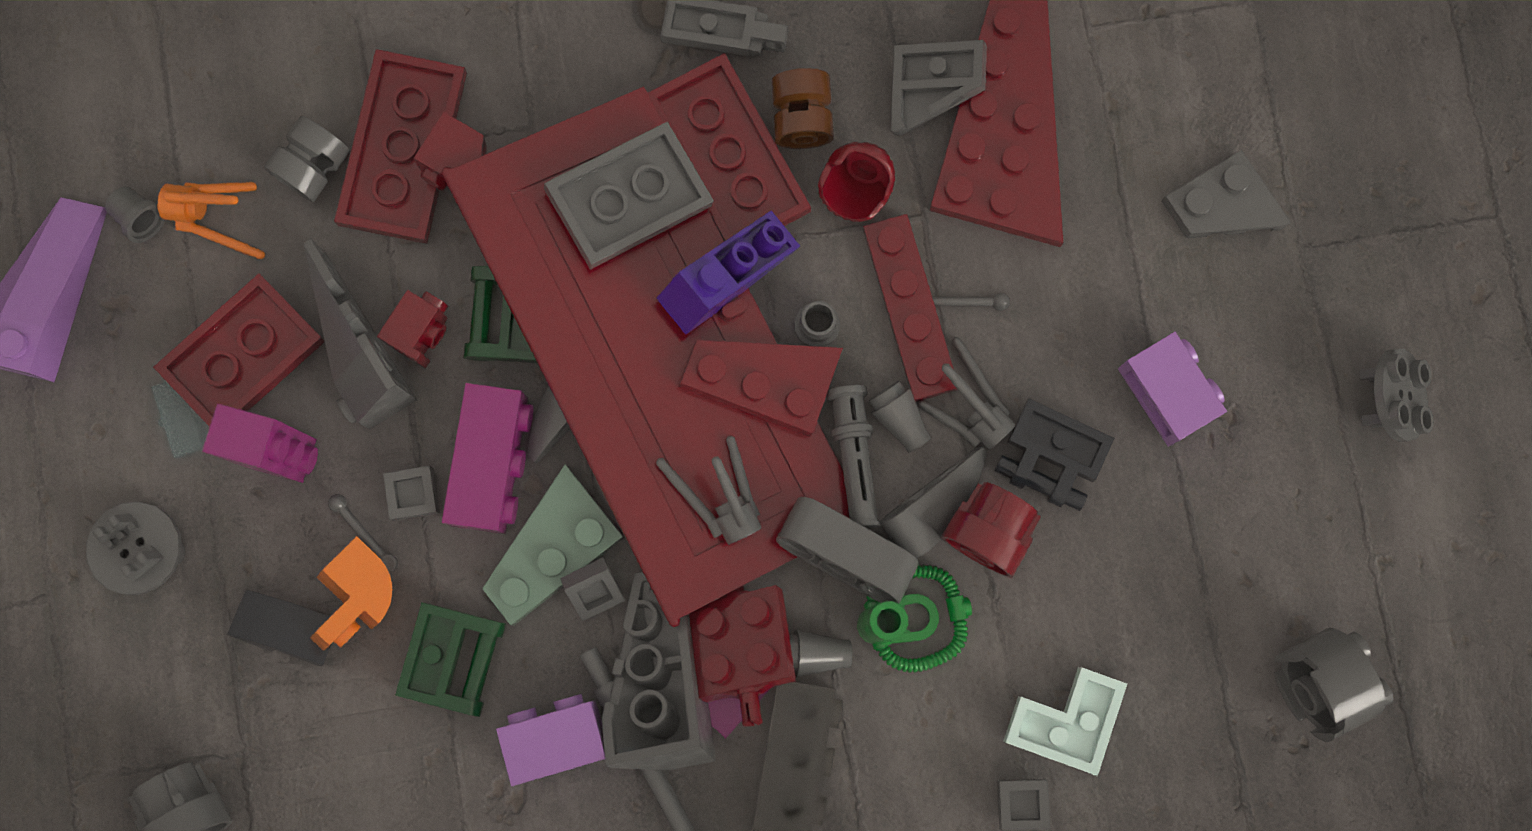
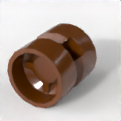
M812 68L791 69L776 74L772 78L773 107L779 110L774 115L775 143L780 147L788 149H810L832 142L834 140L832 112L825 108L831 103L830 75L826 71Z

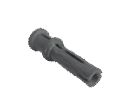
M847 385L828 390L826 397L828 401L832 402L835 428L831 430L832 439L835 440V443L840 444L849 518L867 529L879 527L880 521L877 515L867 440L871 439V434H873L872 425L867 423L864 397L868 395L867 386Z

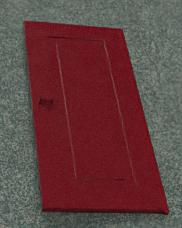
M641 87L455 168L444 167L442 175L669 625L677 627L680 624L681 617L797 558V556L781 547L776 538L799 497L814 499L849 518L843 470L818 421L813 434L806 436L679 387L696 340L777 344L749 288L688 334L682 331L656 299L678 272L724 242L708 209L590 270L544 190V183L663 124L645 87ZM728 436H733L736 439L753 501L760 513L757 518L762 528L730 545L727 544L723 534L714 538L706 522L657 466V459L663 458L717 518L719 515L715 508L728 502L713 467L711 461L713 457H720L737 496H740L726 442Z

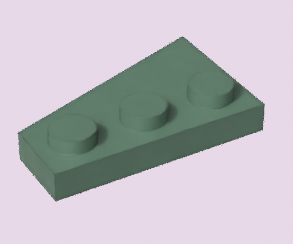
M565 464L482 589L511 626H515L563 587L560 578L595 562L624 539V537Z

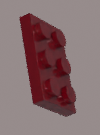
M258 273L154 365L153 368L210 427L217 404L248 412L325 341Z

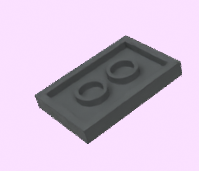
M668 122L544 183V190L590 270L710 208L714 202Z

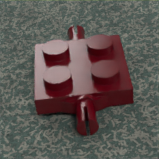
M743 585L689 613L699 699L706 703L724 698L740 699L742 726L751 727L755 726L754 723L756 725L763 723L759 695L774 686L795 682L796 678L783 590L777 585L754 591H746Z

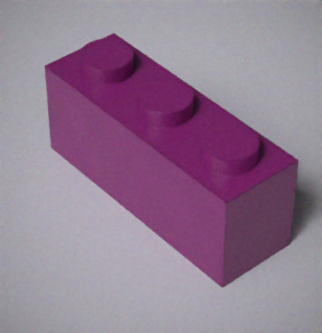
M465 383L442 523L451 527L506 534L507 524L513 525L515 523L518 511V497L512 496L515 478H522L526 462V451L520 450L523 432L530 431L533 420V405L528 404V397L522 391Z
M221 404L216 406L202 449L204 453L246 468L300 483L304 482L306 474H310L313 471L318 457V449L315 447L316 438L278 420Z

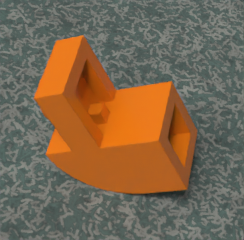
M357 536L317 576L344 604L310 639L323 651L333 642L341 648L361 628L355 621L357 617L372 630L380 623L389 609L392 599V581L389 571L383 561Z

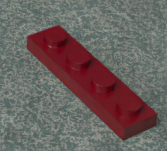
M908 214L863 226V232L907 382L915 402L957 391L958 389L941 369L943 364L947 363L952 368L953 365Z

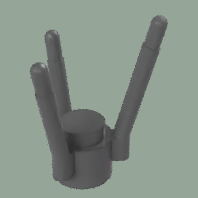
M955 337L952 340V344L988 401L983 403L960 375L946 363L942 365V371L975 409L967 418L972 427H967L925 400H921L918 405L922 410L932 415V417L961 434L973 447L982 442L990 450L1016 424L1008 417L1011 412L999 400L961 339Z
M728 436L726 442L740 496H737L720 457H713L711 460L728 500V502L715 508L719 515L717 518L663 458L657 459V466L706 522L714 538L723 534L727 544L730 545L762 528L757 518L760 513L753 501L736 439L733 436Z

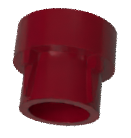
M984 482L983 485L978 483L968 501H963L959 509L956 510L941 538L951 547L980 565L1002 576L1012 578L1033 541L1031 535L1041 516L1037 515L1038 511L1015 494L989 482Z

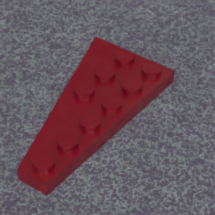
M989 0L978 40H984L987 44L986 89L959 105L929 211L1061 247L1063 244L1048 0Z

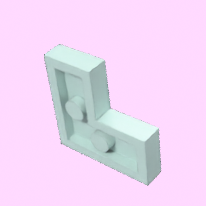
M1078 667L1064 712L1018 696L1003 742L1098 776L1127 683Z

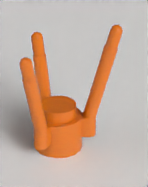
M186 182L184 186L176 184H165L162 186L158 195V213L164 220L175 221L177 231L194 233L257 259L265 257V253L262 250L195 223L196 219L201 220L205 216L207 204L236 205L239 202L237 196L220 193L255 191L257 185L254 182L215 184Z

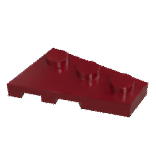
M696 340L679 387L806 436H811L815 430L843 348Z

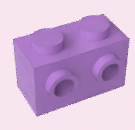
M1176 332L1133 356L1118 368L1168 447L1227 412L1222 404L1225 400L1221 389L1212 379L1205 378L1197 366L1199 359L1196 351L1187 340H1180Z
M582 694L555 701L556 712L537 717L536 709L531 708L507 716L509 725L496 730L511 787L605 759L603 726L596 700L584 703Z

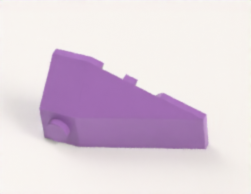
M61 197L0 282L1 370L55 382L107 214L104 207Z

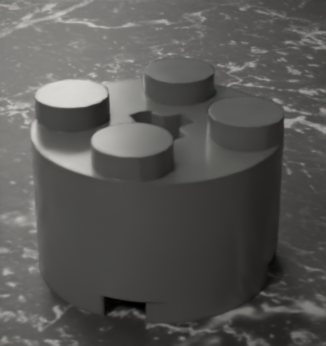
M1327 628L1276 655L1274 662H1281L1282 669L1274 672L1279 691L1288 708L1298 721L1308 718L1316 727L1310 733L1324 742H1331L1383 713L1385 706L1392 703L1394 699L1391 688L1378 676L1377 671L1369 660L1371 656L1369 645L1357 632L1347 635L1338 629Z

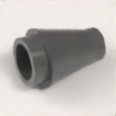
M900 380L869 400L874 409L871 414L905 447L908 453L931 439L911 389H905Z
M795 630L794 634H789L795 678L851 667V640H840L800 630Z

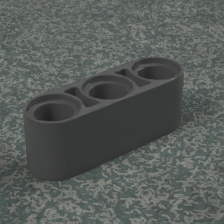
M799 497L776 538L778 544L791 554L880 603L893 601L899 604L919 565L917 558L905 549L828 506L808 497Z

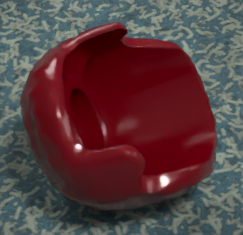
M851 142L840 146L829 157L819 178L818 195L822 203L835 216H839L844 220H850L851 222L871 220L888 202L893 192L895 183L893 161L886 150L876 144Z

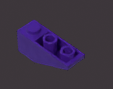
M771 210L678 272L656 299L682 331L688 334L795 252L800 245Z

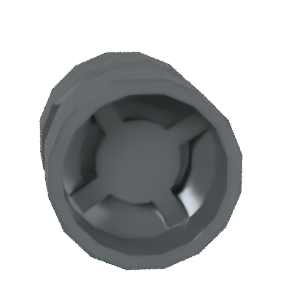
M301 115L286 135L289 145L287 147L278 146L263 168L288 188L313 203L328 183L325 175L326 172H336L351 150L329 131Z

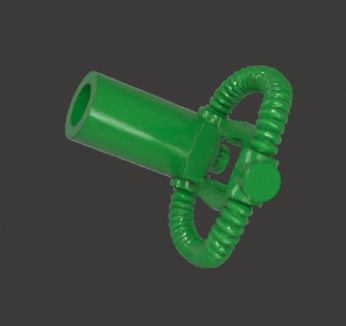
M919 564L912 578L915 579L917 577L919 579L922 577L924 579L926 577L927 579H934L943 585L948 597L945 600L950 622H954V636L949 645H946V648L943 647L942 650L940 649L938 652H934V654L922 656L921 659L900 657L888 645L921 641L930 637L936 631L939 623V612L935 603L921 594L903 596L899 604L893 601L880 603L866 596L868 601H865V610L859 615L857 620L858 633L865 642L872 644L873 650L879 652L878 654L882 657V660L886 661L887 665H891L893 669L896 668L898 671L902 669L903 672L908 671L909 673L912 671L914 673L917 671L922 672L923 670L927 671L928 668L932 669L933 666L937 667L938 664L942 665L943 662L947 663L948 660H952V656L956 657L957 653H961V648L965 647L964 642H967L966 637L968 636V632H966L968 630L966 626L967 621L965 619L972 615L971 602L968 597L959 595L960 590H957L959 586L956 584V580L953 579L952 575H948L949 572L947 570L943 571L942 567L926 566L925 564L921 566ZM920 604L927 610L929 621L923 630L915 632L906 630L908 627V616L904 609L906 605Z

